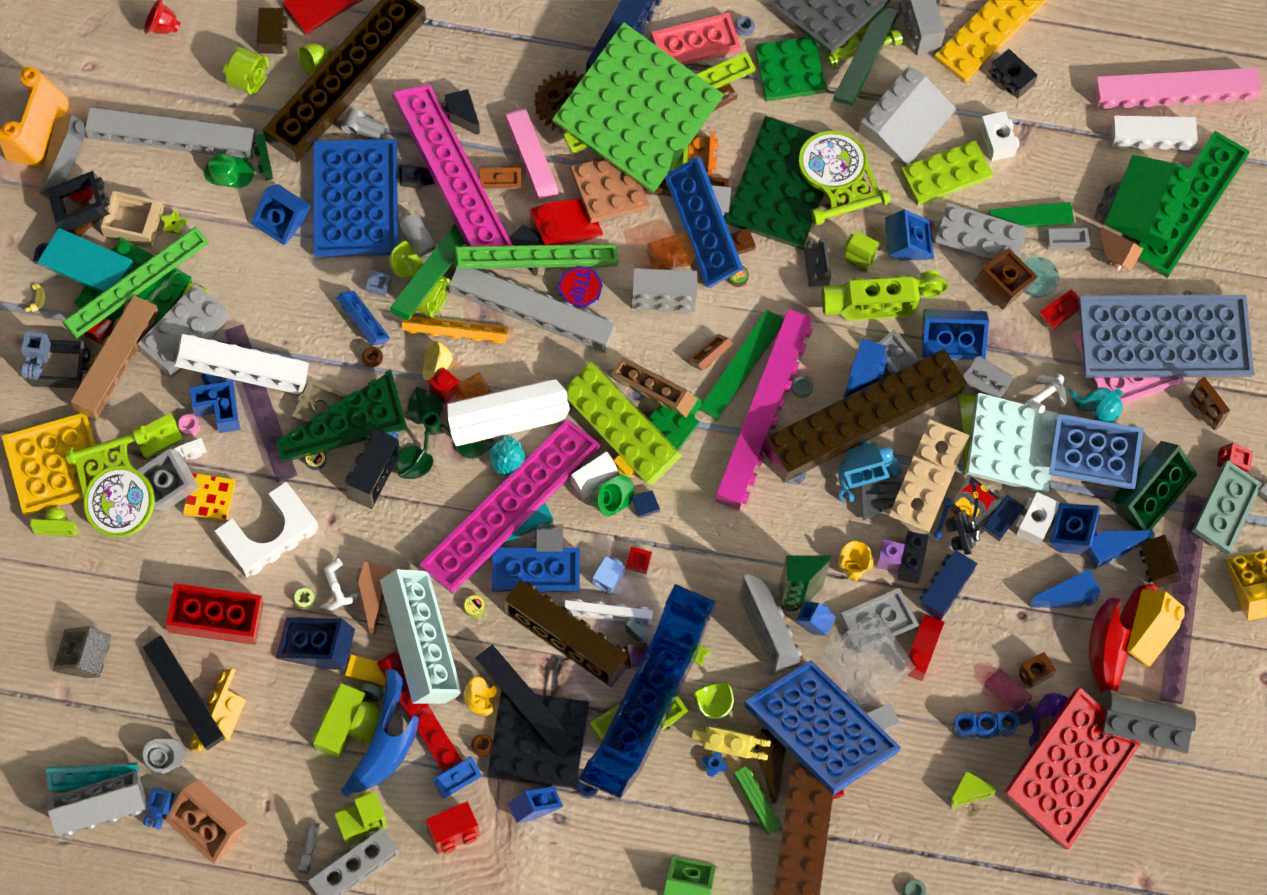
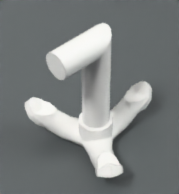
M1057 374L1056 378L1039 375L1036 381L1049 383V386L1025 403L1026 406L1039 413H1043L1045 406L1040 404V402L1053 392L1058 391L1060 406L1065 407L1067 400L1066 390L1063 385L1064 377L1060 374Z
M339 558L323 568L334 599L332 603L320 605V609L325 611L335 610L342 605L351 604L360 595L359 593H354L349 597H344V594L341 592L340 585L334 574V571L343 565Z

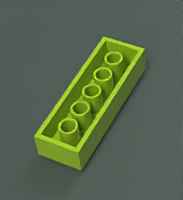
M590 362L564 388L567 392V399L647 484L653 486L683 456L598 365Z

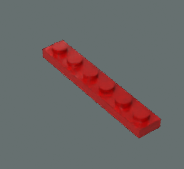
M396 651L376 662L384 677L386 669H393L398 671L403 679L404 688L399 702L410 720L413 716L419 718L417 732L441 771L443 772L462 761L427 703L412 702L402 661Z

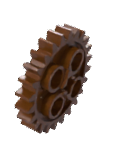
M565 70L564 75L557 71V77L550 74L549 81L543 79V86L538 85V92H535L536 99L534 100V106H537L536 113L539 114V120L545 119V126L552 124L551 130L559 127L552 120L573 92L567 90V88L575 89L584 77L583 73L577 77L576 71H573L572 75H569L567 70ZM555 97L557 100L553 101L550 98ZM559 127V132L562 133L563 129Z

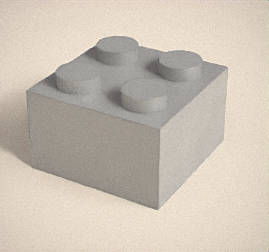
M168 449L138 469L149 480L153 488L154 509L168 510L200 488L179 451Z

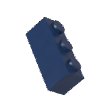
M956 549L952 555L947 554L941 564L944 566L941 572H935L930 580L933 584L929 590L925 588L921 593L919 608L942 621L975 571L978 563Z

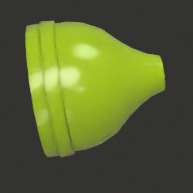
M316 43L303 44L297 51L301 67L310 75L332 54L330 47H324Z

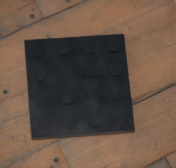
M501 691L487 777L576 790L589 702L536 694L577 742V746L560 759Z

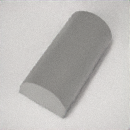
M411 214L399 223L417 256H430L437 245L419 215Z

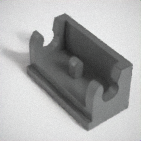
M820 238L817 244H812V240H809L803 249L808 287L827 286L831 280V269L826 238Z

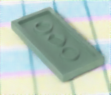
M1230 461L1224 462L1193 526L1192 532L1223 553H1230L1262 483Z

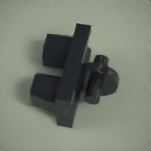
M966 510L959 511L957 516L948 518L945 522L948 532L958 531L959 536L951 539L953 551L956 549L957 551H964L965 555L971 554V549L976 546L975 542L980 541L979 535L984 532L983 526L976 525L975 520L969 521Z

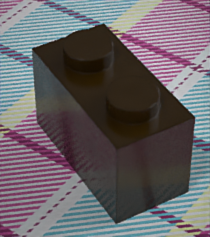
M259 8L257 48L259 54H283V46H287V34H284V28H288V16H284L283 8Z
M1165 534L1140 543L1142 551H1139L1142 562L1147 563L1148 570H1145L1149 583L1153 582L1157 588L1182 580L1171 543Z

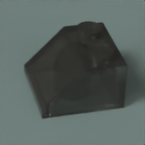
M92 626L64 629L53 671L82 678L100 677L104 668L105 656L110 647L111 635Z

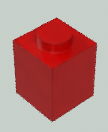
M443 367L429 381L430 392L437 395L446 405L460 390L459 380Z

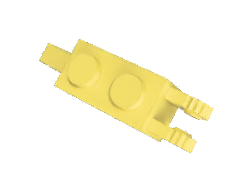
M706 727V731L693 730L692 739L703 741L702 747L708 750L744 758L763 760L768 758L767 754L754 751L756 744L767 747L770 746L771 741L757 738L756 735L720 727Z

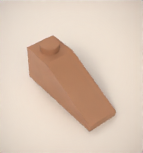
M364 562L362 568H358L356 581L359 583L369 634L374 635L384 600L380 580L390 574V567Z

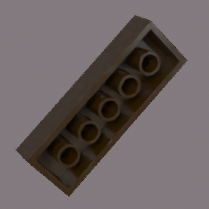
M520 580L504 600L505 614L612 688L627 668V651L618 644L613 645L610 643L608 637L603 633H596L590 629L591 626L586 621L574 618L572 612L567 608H560L554 604L555 601L550 596L537 592V588L530 582L524 583Z

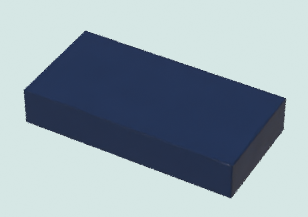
M1006 495L984 524V531L1000 541L1024 510L1025 506L1009 495Z

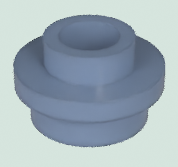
M742 16L735 22V31L739 35L749 36L754 32L755 23L750 17Z

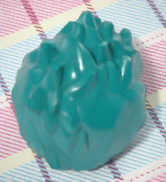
M502 435L498 442L489 450L492 469L504 476L511 475L526 460L521 444L516 438L513 439L512 436L507 438L505 435Z

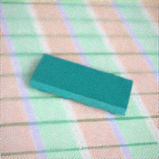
M58 228L38 260V264L103 293L127 275L133 265V261Z

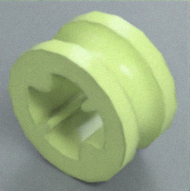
M301 588L295 593V604L299 609L307 610L313 606L314 594L310 589ZM304 595V597H306V595H308L309 602L305 603L303 601V603H301L300 596Z

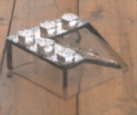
M870 613L819 652L850 698L859 707L868 705L916 668L880 616Z

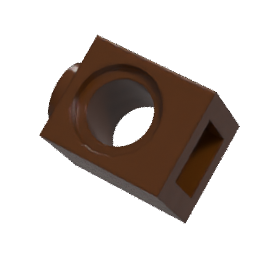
M1042 652L1021 664L1019 676L1024 684L1027 683L1032 688L1052 677L1056 669L1046 653ZM1030 668H1038L1041 674H1033Z

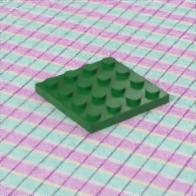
M122 237L112 249L113 252L133 261V265L127 275L154 257V255ZM174 268L137 295V297L157 305L159 316L151 329L178 302L187 284L193 281L191 276ZM85 286L74 301V306L81 309L102 293ZM125 304L106 317L113 322V325L123 315Z

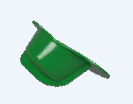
M221 153L209 160L205 166L204 175L211 184L242 188L253 180L254 168L245 159Z
M616 476L605 483L596 485L588 502L604 516L610 517L631 503L634 496V485L627 476Z

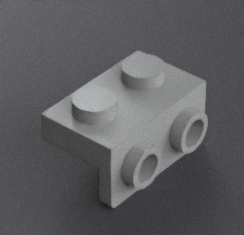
M895 329L881 341L876 342L887 346L885 354L889 356L886 368L891 374L920 361L918 356Z
M980 356L975 358L971 367L963 376L969 387L979 389L984 394L1001 398L1005 394L1013 379V375Z

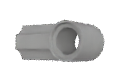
M350 108L341 129L349 135L356 136L361 134L377 140L382 138L386 125L384 122L365 116L358 109Z

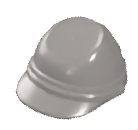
M154 738L144 746L142 751L143 764L154 773H167L182 765L185 760V751L182 744L174 739Z

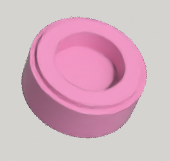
M184 414L178 420V428L181 434L193 436L199 431L200 423L195 415Z

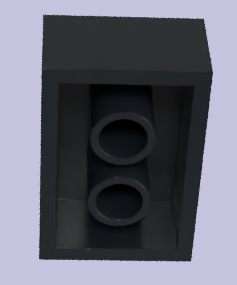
M377 429L374 430L372 435L369 434L367 436L363 453L357 455L354 463L356 466L353 472L350 471L345 479L349 500L373 509L400 456L399 439Z

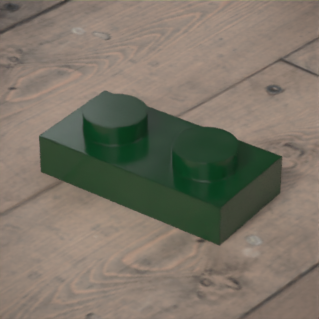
M264 134L256 135L257 143L253 144L255 155H260L261 161L257 162L259 173H264L265 181L272 180L273 174Z

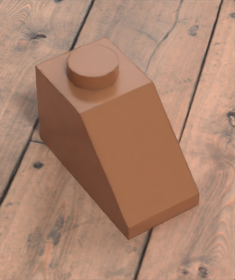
M1101 228L1100 234L1106 258L1113 261L1111 265L1121 271L1123 268L1131 271L1143 248L1111 231Z

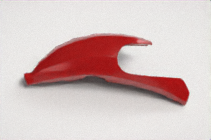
M1154 584L1136 587L1131 593L1121 615L1120 598L1107 599L1096 614L1089 639V659L1091 671L1102 693L1104 690L1118 691L1129 654L1127 648L1142 589L1159 591Z

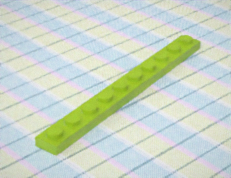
M745 52L696 75L718 89L755 72L756 68L748 52ZM568 132L563 134L571 154L587 148L586 145Z

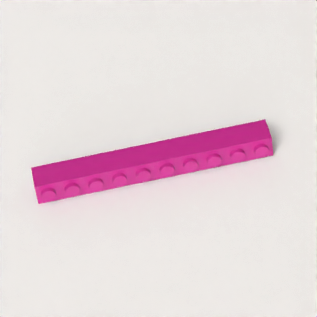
M789 309L787 310L716 494L715 502L740 510L742 504H747L750 492H747L749 485H754L757 473H754L756 466L761 467L765 456L761 454L763 451L761 447L765 437L769 436L770 430H775L779 419L776 417L777 411H782L786 401L783 398L784 393H789L793 383L790 377L792 373H797L800 362H797L798 356H803L807 346L804 343L805 338H810L814 326L810 325L812 317Z

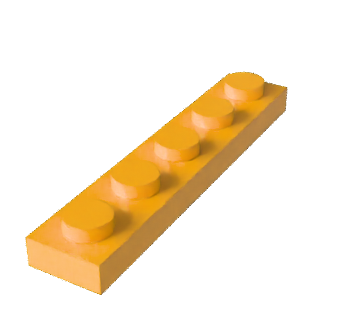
M412 316L409 321L405 319L402 321V330L411 334L423 332L431 336L449 335V337L454 339L466 337L473 341L491 340L493 343L507 342L510 329L509 326Z

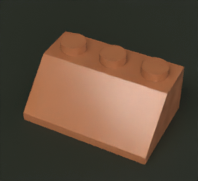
M200 780L183 788L165 819L170 826L213 864L239 839L248 824Z

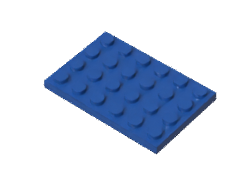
M397 139L314 141V257L390 256L393 249L398 245Z
M812 660L750 697L744 703V707L832 795L899 753L901 748Z

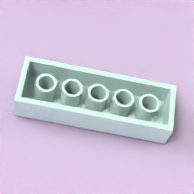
M398 569L382 578L380 583L412 702L445 704L461 695L462 690L430 575L426 571Z

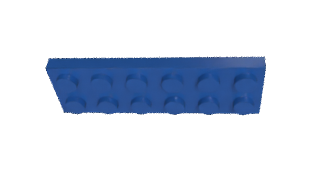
M695 157L668 173L665 180L705 285L708 288H712L742 271L743 266L701 157Z

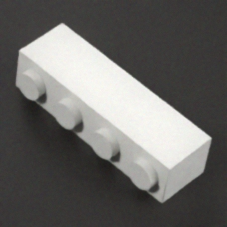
M1114 116L1111 123L1112 147L1127 149L1129 147L1139 149L1159 148L1161 150L1179 148L1180 150L1193 149L1197 142L1196 117Z

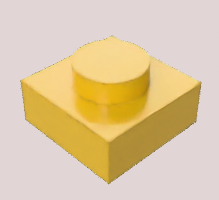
M620 455L614 460L618 465L616 467L617 471L621 475H627L632 478L637 475L636 471Z

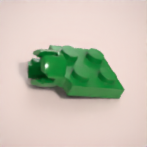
M696 395L694 397L697 401L686 418L660 404L649 417L653 425L678 451L700 424L695 415L702 407V401Z

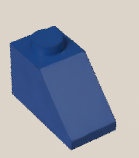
M555 786L524 791L508 803L516 823L535 820L563 807Z

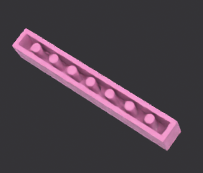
M1258 68L1097 77L1094 84L1097 108L1112 109L1114 107L1132 108L1134 106L1151 107L1161 104L1171 106L1178 103L1190 105L1196 102L1209 104L1215 101H1253L1258 98L1262 90Z

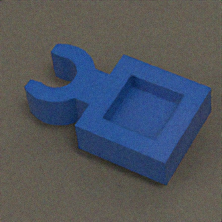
M152 787L145 807L150 812L145 816L143 825L150 827L154 820L152 827L160 829L163 823L162 814L168 815L175 793Z

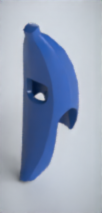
M386 669L383 703L370 747L345 786L340 790L347 798L352 793L363 792L375 787L390 777L401 765L413 744L419 718L416 716L412 717L401 735L392 737L388 733L390 722L404 688V681L396 670Z

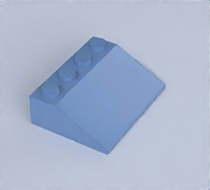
M1058 414L1052 440L1049 475L1135 490L1143 428Z

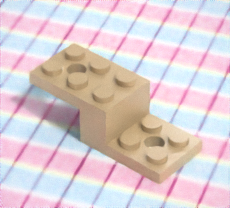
M929 419L889 517L930 533L970 435ZM938 442H945L948 449L945 453H938L936 451L935 445ZM914 499H921L923 501L924 507L921 510L916 511L911 507V502Z

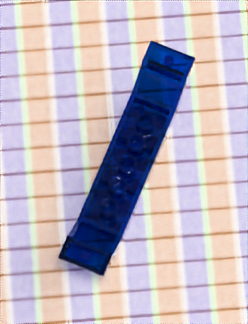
M674 584L665 602L657 630L599 748L591 759H588L579 778L580 782L621 799L639 776L697 657L715 605L714 600Z

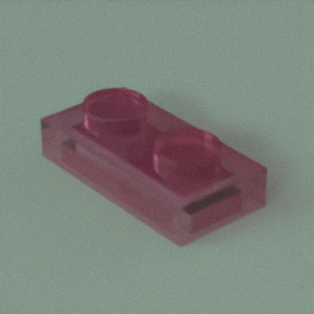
M1000 668L984 682V686L1016 714L1032 700V695Z

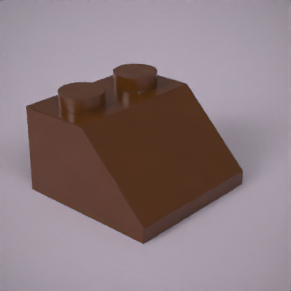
M1007 248L981 269L974 282L1004 310L1038 276L1010 248Z

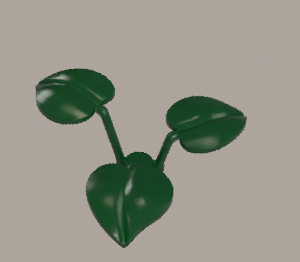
M418 386L410 397L408 415L415 424L424 425V448L421 450L418 446H409L400 452L397 460L398 476L403 479H417L426 475L431 470L434 459L432 455L426 453L429 435H436L441 430H444L452 438L451 431L445 424H441L439 418L443 410L441 399L437 395L425 391ZM494 438L457 446V449L463 457L474 459L482 456L494 445L495 441Z

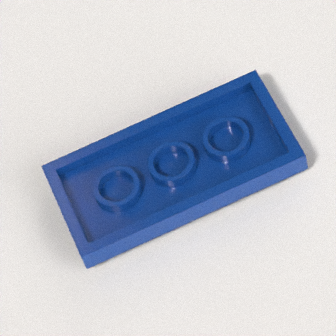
M499 547L492 554V592H511L520 580L524 583L530 582L537 588V592H579L580 548H563V552H537V548Z

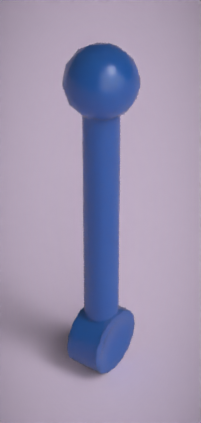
M950 498L944 500L943 504L945 507L937 531L934 532L936 539L942 537L941 531L948 508L953 503Z

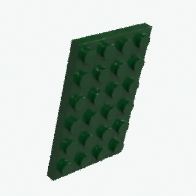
M765 116L729 208V213H727L726 224L742 230L749 228L751 233L803 250L813 225L811 210L819 208L824 192L810 185L802 176L799 168V154L804 143L818 133Z

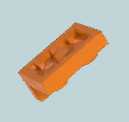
M710 132V136L695 135L688 147V161L695 157H701L708 177L712 176V170H716L717 157H713V151L718 150V139H714L715 132Z

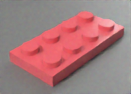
M729 13L651 32L653 43L683 65L741 51V45Z

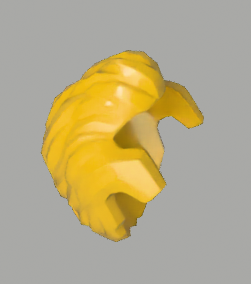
M849 541L841 550L838 557V565L848 576V579L857 581L865 571L873 568L872 552L862 541Z
M474 676L465 686L464 702L470 711L483 717L488 716L493 712V705L489 702V698L496 695L497 688L495 686H492V688L487 687L486 680L483 677Z

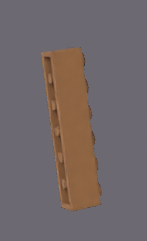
M135 295L131 301L125 304L123 315L115 321L111 335L107 336L103 341L101 352L94 356L92 367L89 372L86 371L84 373L78 390L75 389L71 395L70 400L73 409L92 419H98L139 349L137 343L150 331L159 316L157 305Z

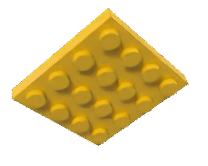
M80 413L2 436L24 516L84 499L77 467L73 463H68L65 453L72 447L77 451L96 445L88 416ZM93 459L88 460L84 466L85 476L88 485L95 476H91L87 473V464L89 462L96 463V466L92 467V471L98 469V462Z

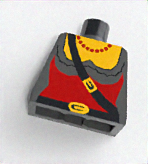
M968 475L950 510L956 514L955 516H957L959 511L966 510L968 520H975V524L978 525L997 509L1002 499L971 475Z

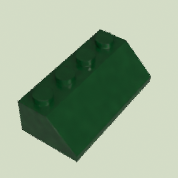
M1160 441L1138 468L1135 490L1121 488L1110 502L1118 515L1138 531L1152 530L1197 476V473L1180 445Z
M786 555L779 583L781 609L786 611L802 609L804 603L809 602L823 588L831 555Z

